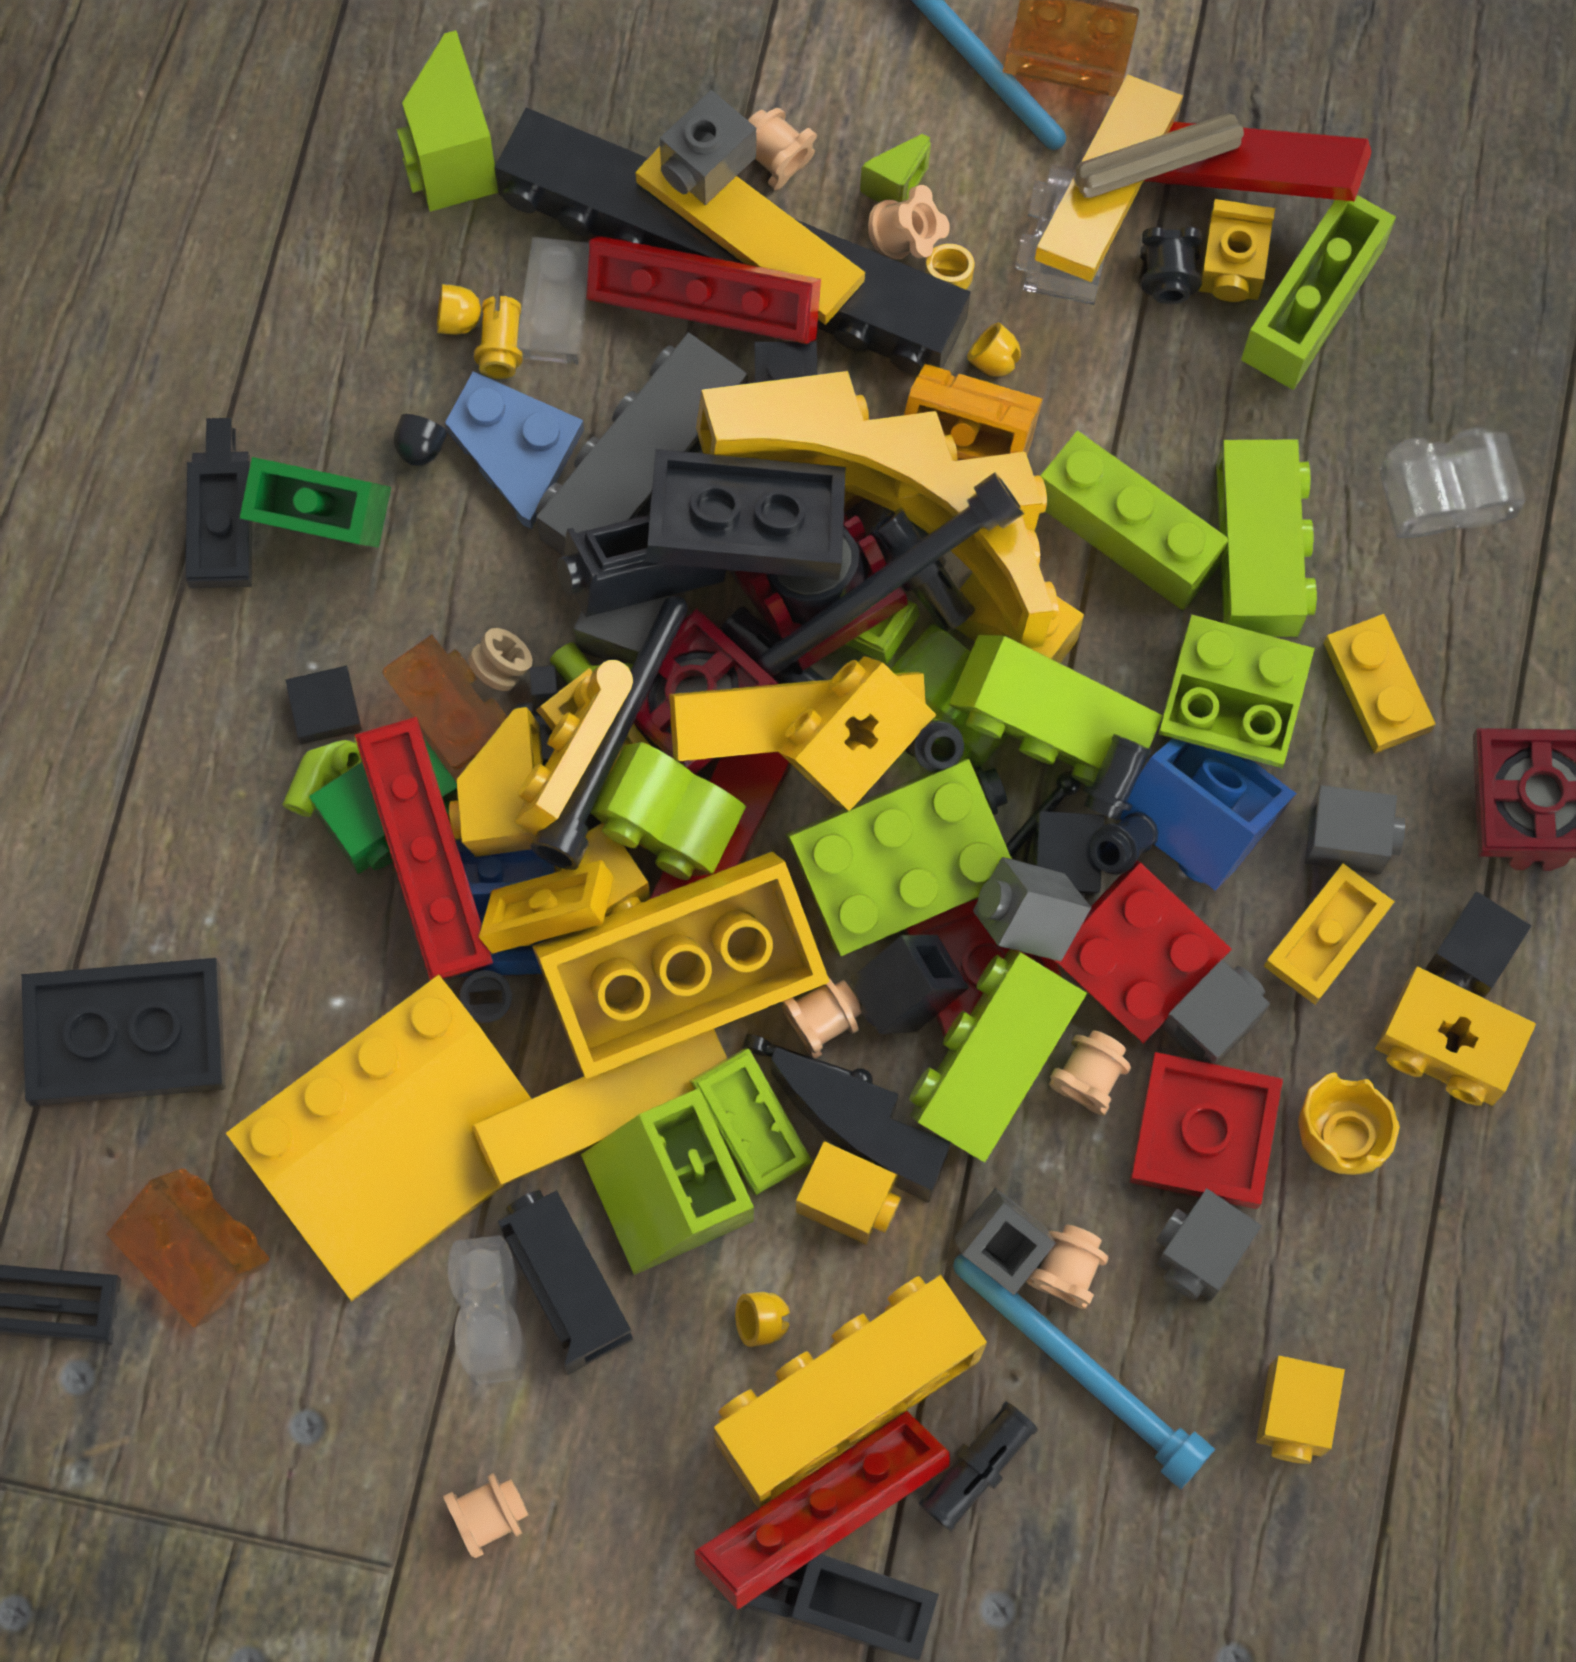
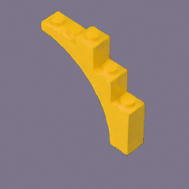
M848 371L701 390L696 431L703 454L846 467L845 491L857 494L894 512L902 508L911 522L929 534L969 506L967 499L976 493L974 486L996 472L1010 489L1025 514L1004 529L999 525L990 531L983 527L952 549L951 552L976 575L999 607L1014 641L1028 648L1043 646L1050 622L1056 619L1058 614V600L1052 582H1044L1039 567L1040 546L1035 533L1039 514L1044 513L1047 506L1046 488L1040 475H1033L1026 452L958 461L954 439L951 435H944L936 411L869 420L866 400L863 395H855Z

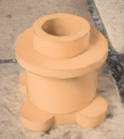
M775 108L768 113L765 110H759L748 120L756 127L755 159L772 173L768 185L775 191L782 188L791 176L812 159L815 150L812 148L813 142L817 137V134L810 128L805 129L801 133L796 131L785 121L786 115L781 108Z
M925 185L912 187L909 190L908 200L902 202L895 200L880 201L874 205L868 222V234L874 248L881 255L893 260L903 259L910 252L916 258L931 256L935 242L938 239L946 238L950 228L947 217L938 211L932 201V192Z
M829 978V983L816 988L796 1001L793 997L782 1001L783 1005L781 1008L796 1031L809 1055L814 1059L822 1056L821 1049H823L822 1045L846 1030L851 1034L859 1030L855 1018L862 1014L860 1010L861 1005L844 980L834 985Z
M1093 1030L1089 1037L1083 1035H1075L1071 1043L1075 1049L1063 1070L1054 1068L1050 1075L1051 1081L1049 1086L1063 1096L1082 1104L1090 1111L1105 1116L1111 1101L1108 1094L1119 1075L1127 1074L1131 1066L1123 1057L1126 1048L1121 1043L1102 1032Z
M1067 1224L1062 1233L1049 1231L1056 1244L1044 1257L1040 1268H1036L1028 1277L1026 1283L1075 1307L1086 1309L1094 1296L1088 1289L1099 1265H1106L1109 1258L1103 1251L1099 1250L1102 1242L1099 1237L1082 1228Z
M491 1473L487 1475L489 1483L459 1498L453 1492L443 1496L471 1557H474V1559L484 1555L482 1546L512 1531L516 1537L522 1534L518 1521L529 1516L512 1479L500 1484L495 1474Z

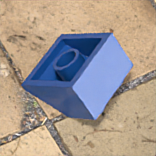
M1172 738L1150 758L1139 774L1128 799V803L1133 805L1131 811L1124 810L1120 819L1124 820V817L1134 812L1145 813L1151 817L1158 829V841L1155 846L1178 862L1179 868L1186 876L1196 882L1205 883L1216 891L1237 870L1297 793L1253 760Z

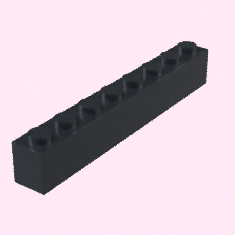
M525 108L495 165L498 194L503 196V199L509 205L525 213H534L536 210L553 217L565 229L580 236H588L591 233L596 236L744 264L636 183L635 172L648 159L647 157L532 109ZM795 219L865 272L863 284L826 325L818 320L817 328L834 335L840 344L851 350L864 352L868 349L890 358V361L897 368L909 374L919 375L924 364L943 369L966 322L971 292Z

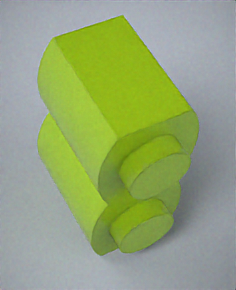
M639 742L623 747L590 813L605 824L602 832L607 837L630 848H637L639 843L644 845L648 850L657 855L655 864L661 870L679 879L689 880L691 875L701 876L714 873L746 806L722 788L694 775L684 765L648 744Z

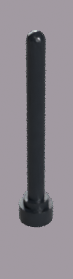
M996 472L992 473L974 486L976 493L967 499L969 504L967 508L759 656L757 664L770 676L778 674L983 527L988 531L997 525L1002 529L1006 528L1025 514L1022 507Z
M674 595L664 601L630 670L633 678L630 692L559 818L544 830L538 831L531 843L532 851L538 857L554 866L570 870L577 869L589 846V842L586 839L588 828L585 822L687 614L688 606L682 597Z

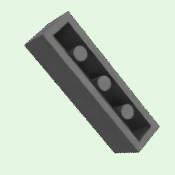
M689 332L676 348L671 345L667 346L654 361L649 373L651 378L637 394L635 391H630L620 401L612 416L614 423L602 438L599 439L594 436L582 447L574 462L576 469L563 485L558 482L554 483L540 499L536 508L540 540L563 556L566 532L569 528H573L578 533L650 515L656 449L703 454L696 431L701 390L748 384V373Z

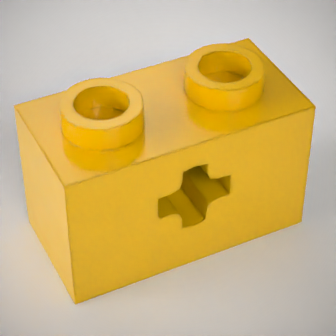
M866 656L859 662L856 660L848 662L835 674L828 686L832 692L816 710L809 708L795 718L785 733L788 741L778 751L831 803L848 811L857 804L919 735L921 730L936 716L883 662ZM850 717L857 719L854 725L860 732L855 740L848 739L850 731L845 726Z
M1417 966L1406 981L1375 1049L1388 1055L1386 1061L1392 1067L1405 1074L1421 1077L1425 1073L1446 1083V1091L1465 1103L1480 1106L1485 1102L1493 1106L1506 1092L1536 1023ZM1449 1031L1459 1036L1457 1041L1459 1050L1456 1053L1450 1052L1445 1048L1448 1039L1446 1034Z

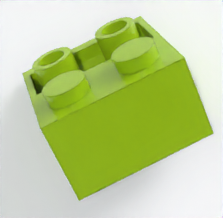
M1191 614L1168 692L1159 735L1283 768L1315 648Z
M700 1088L637 1115L581 1154L634 1275L754 1222V1206Z

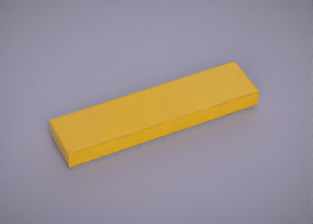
M1127 74L1082 162L1168 133L1180 110L1183 95ZM1073 177L1037 246L1035 260L1092 282L1144 180L1092 198H1086L1082 196L1079 187L1075 185Z
M660 146L635 172L636 183L744 264L820 278L818 320L825 325L865 280V272L737 176L708 204L704 205L692 193L682 194L678 192L665 179L661 172Z
M908 672L895 674L925 703L923 673ZM831 680L669 694L673 759L685 761L778 752L788 741L785 733L795 718L809 708L816 710L832 692L828 687ZM852 717L847 720L845 726L850 731L848 739L855 740L860 732L854 725L857 719Z
M712 1029L589 1079L583 1076L480 1121L472 1126V1130L499 1188L587 1149L603 1140L637 1115L695 1090L689 1080L727 1059V1056L715 1030Z

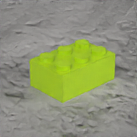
M961 758L957 764L937 773L929 771L862 800L850 811L841 809L785 834L834 950L840 956L979 897L983 885L990 880L1001 858L1012 859L969 759Z

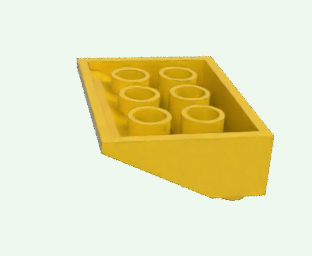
M437 975L227 1131L226 1135L352 1302L505 1186L503 1185L498 1188L472 1130V1126L531 1100V1097L477 1022L441 976Z

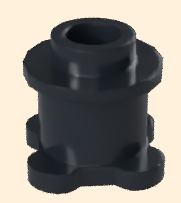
M1153 227L1142 232V243L1144 245L1140 247V258L1147 262V273L1141 278L1142 290L1152 295L1154 300L1163 304H1178L1188 300L1190 295L1199 291L1202 286L1201 275L1196 272V260L1200 258V247L1198 245L1202 243V232L1192 227L1180 230H1165Z

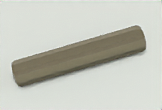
M1226 113L1077 164L1076 173L1074 174L1075 185L1079 187L1082 196L1092 198L1225 153L1241 145V138L1244 136L1243 128L1238 123L1234 114Z

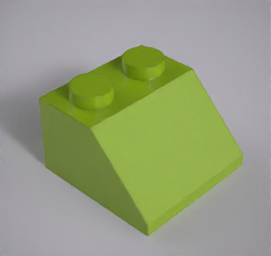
M457 31L444 33L402 102L407 126L396 129L412 193L423 190L430 212L498 193L491 136Z

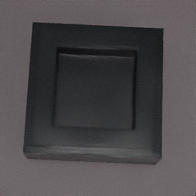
M347 665L285 679L300 744L362 730Z

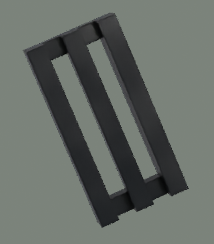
M0 1265V1281L102 1290L100 1301L0 1293V1308L98 1316L97 1326L0 1317V1334L112 1344L114 1331L112 1330L113 1318H116L118 1308L116 1297L117 1292H120L122 1279L118 1275Z

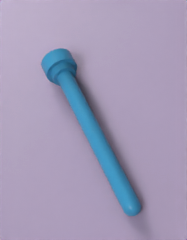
M911 0L1048 149L1058 150L1064 146L1066 142L1064 130L944 0Z
M962 1253L955 1258L953 1263L954 1271L964 1282L1158 1452L1154 1458L1164 1466L1160 1472L1180 1490L1189 1482L1215 1451L1213 1446L1195 1431L1189 1435L1180 1427L1175 1432L1017 1292L1013 1295L964 1257Z

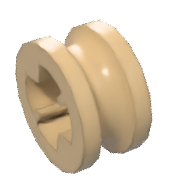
M501 628L489 629L482 636L481 643L477 644L469 652L468 656L469 665L474 674L486 685L500 691H510L519 682L520 675L525 674L531 668L533 662L531 652L525 643L516 635Z

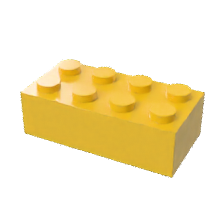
M773 851L606 916L601 925L584 931H575L556 936L532 946L577 1065L586 1079L830 982L786 862Z
M941 1275L925 1284L921 1276L910 1280L887 1298L890 1304L885 1308L883 1314L871 1322L864 1313L855 1317L831 1335L834 1342L830 1345L829 1350L813 1359L809 1351L800 1354L775 1373L778 1380L774 1383V1387L759 1397L755 1395L752 1389H749L728 1402L718 1411L721 1418L719 1419L720 1423L714 1426L715 1444L757 1508L765 1505L980 1361L987 1341Z

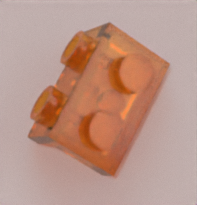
M1020 0L1015 25L1006 52L1003 73L1020 76L1030 82H1048L1079 89L1089 95L1116 97L1125 79L1140 11L1133 6L1105 0Z
M433 634L383 668L382 673L386 681L412 716H417L421 728L454 770L460 769L473 760L507 718L504 711L492 697L483 702L470 684L476 681L477 678L461 654L456 649L447 654Z
M183 1168L149 1180L106 1233L193 1328L207 1323L245 1277L262 1270L270 1261L269 1256L258 1246L254 1233L246 1225L234 1220L213 1198V1192L205 1181L196 1175L190 1174Z

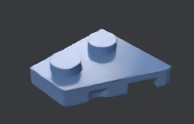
M474 371L445 422L448 434L465 454H469L477 463L479 472L493 489L497 488L515 510L516 517L523 526L530 529L533 528L537 520L536 508L540 499L548 488L557 482L584 431L582 419Z

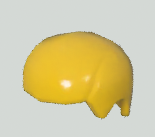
M1335 1072L1326 1074L1308 1088L1298 1118L1303 1149L1316 1164L1338 1174H1366L1381 1167L1393 1153L1400 1129L1393 1104L1377 1089H1374L1369 1079L1359 1081L1343 1080Z

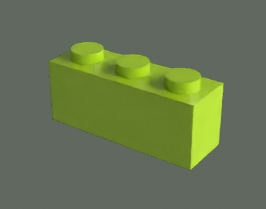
M1358 195L1355 202L1334 200L1250 329L1241 361L1294 390L1385 249L1396 216Z
M1078 430L1040 475L1046 488V513L1182 611L1185 610L1220 566L1229 540L1228 537Z
M1298 439L1223 440L1216 462L1219 532L1229 538L1220 563L1223 623L1272 637H1298L1307 615H1315L1317 602L1315 578H1305L1304 557L1312 556L1314 542L1312 520L1302 519L1301 499H1308L1310 494L1311 475L1309 462H1299Z
M1005 635L977 636L948 704L968 714L965 724L970 728L1001 739L1003 732L1022 741L1018 750L1023 754L1054 765L1057 758L1074 767L1071 774L1074 779L1089 786H1092L1112 743L1113 734L1150 748L1163 715Z
M1009 949L1004 959L996 955L987 965L977 984V989L983 992L981 998L970 1015L962 1011L956 1017L943 1040V1045L948 1047L949 1051L937 1071L928 1067L923 1072L909 1097V1101L915 1104L914 1109L909 1115L911 1118L984 1163L1087 994L1023 953Z

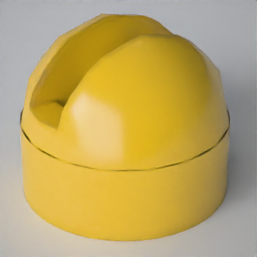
M938 245L933 248L931 256L926 258L925 273L967 290L973 280L974 258L966 248L960 245Z
M441 284L437 314V333L450 335L468 333L477 325L480 318L481 306L479 298L470 289Z
M1000 322L988 327L976 339L967 354V360L978 370L990 377L1009 375L1021 358L1019 342Z
M768 1292L746 1293L738 1298L735 1308V1321L739 1337L746 1346L769 1345L779 1341L789 1330V1323L782 1320V1317L790 1313L785 1301L775 1293Z

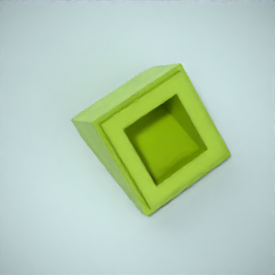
M920 134L865 162L861 167V193L877 202L883 200H895L897 202L908 200L909 190L912 187L918 186L929 168L930 137Z

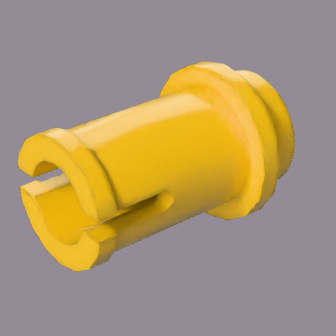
M492 296L485 299L482 303L481 345L474 350V361L479 365V371L482 375L493 379H506L515 375L516 368L523 361L522 352L517 348L521 304L511 297L500 296L499 311H496V299Z

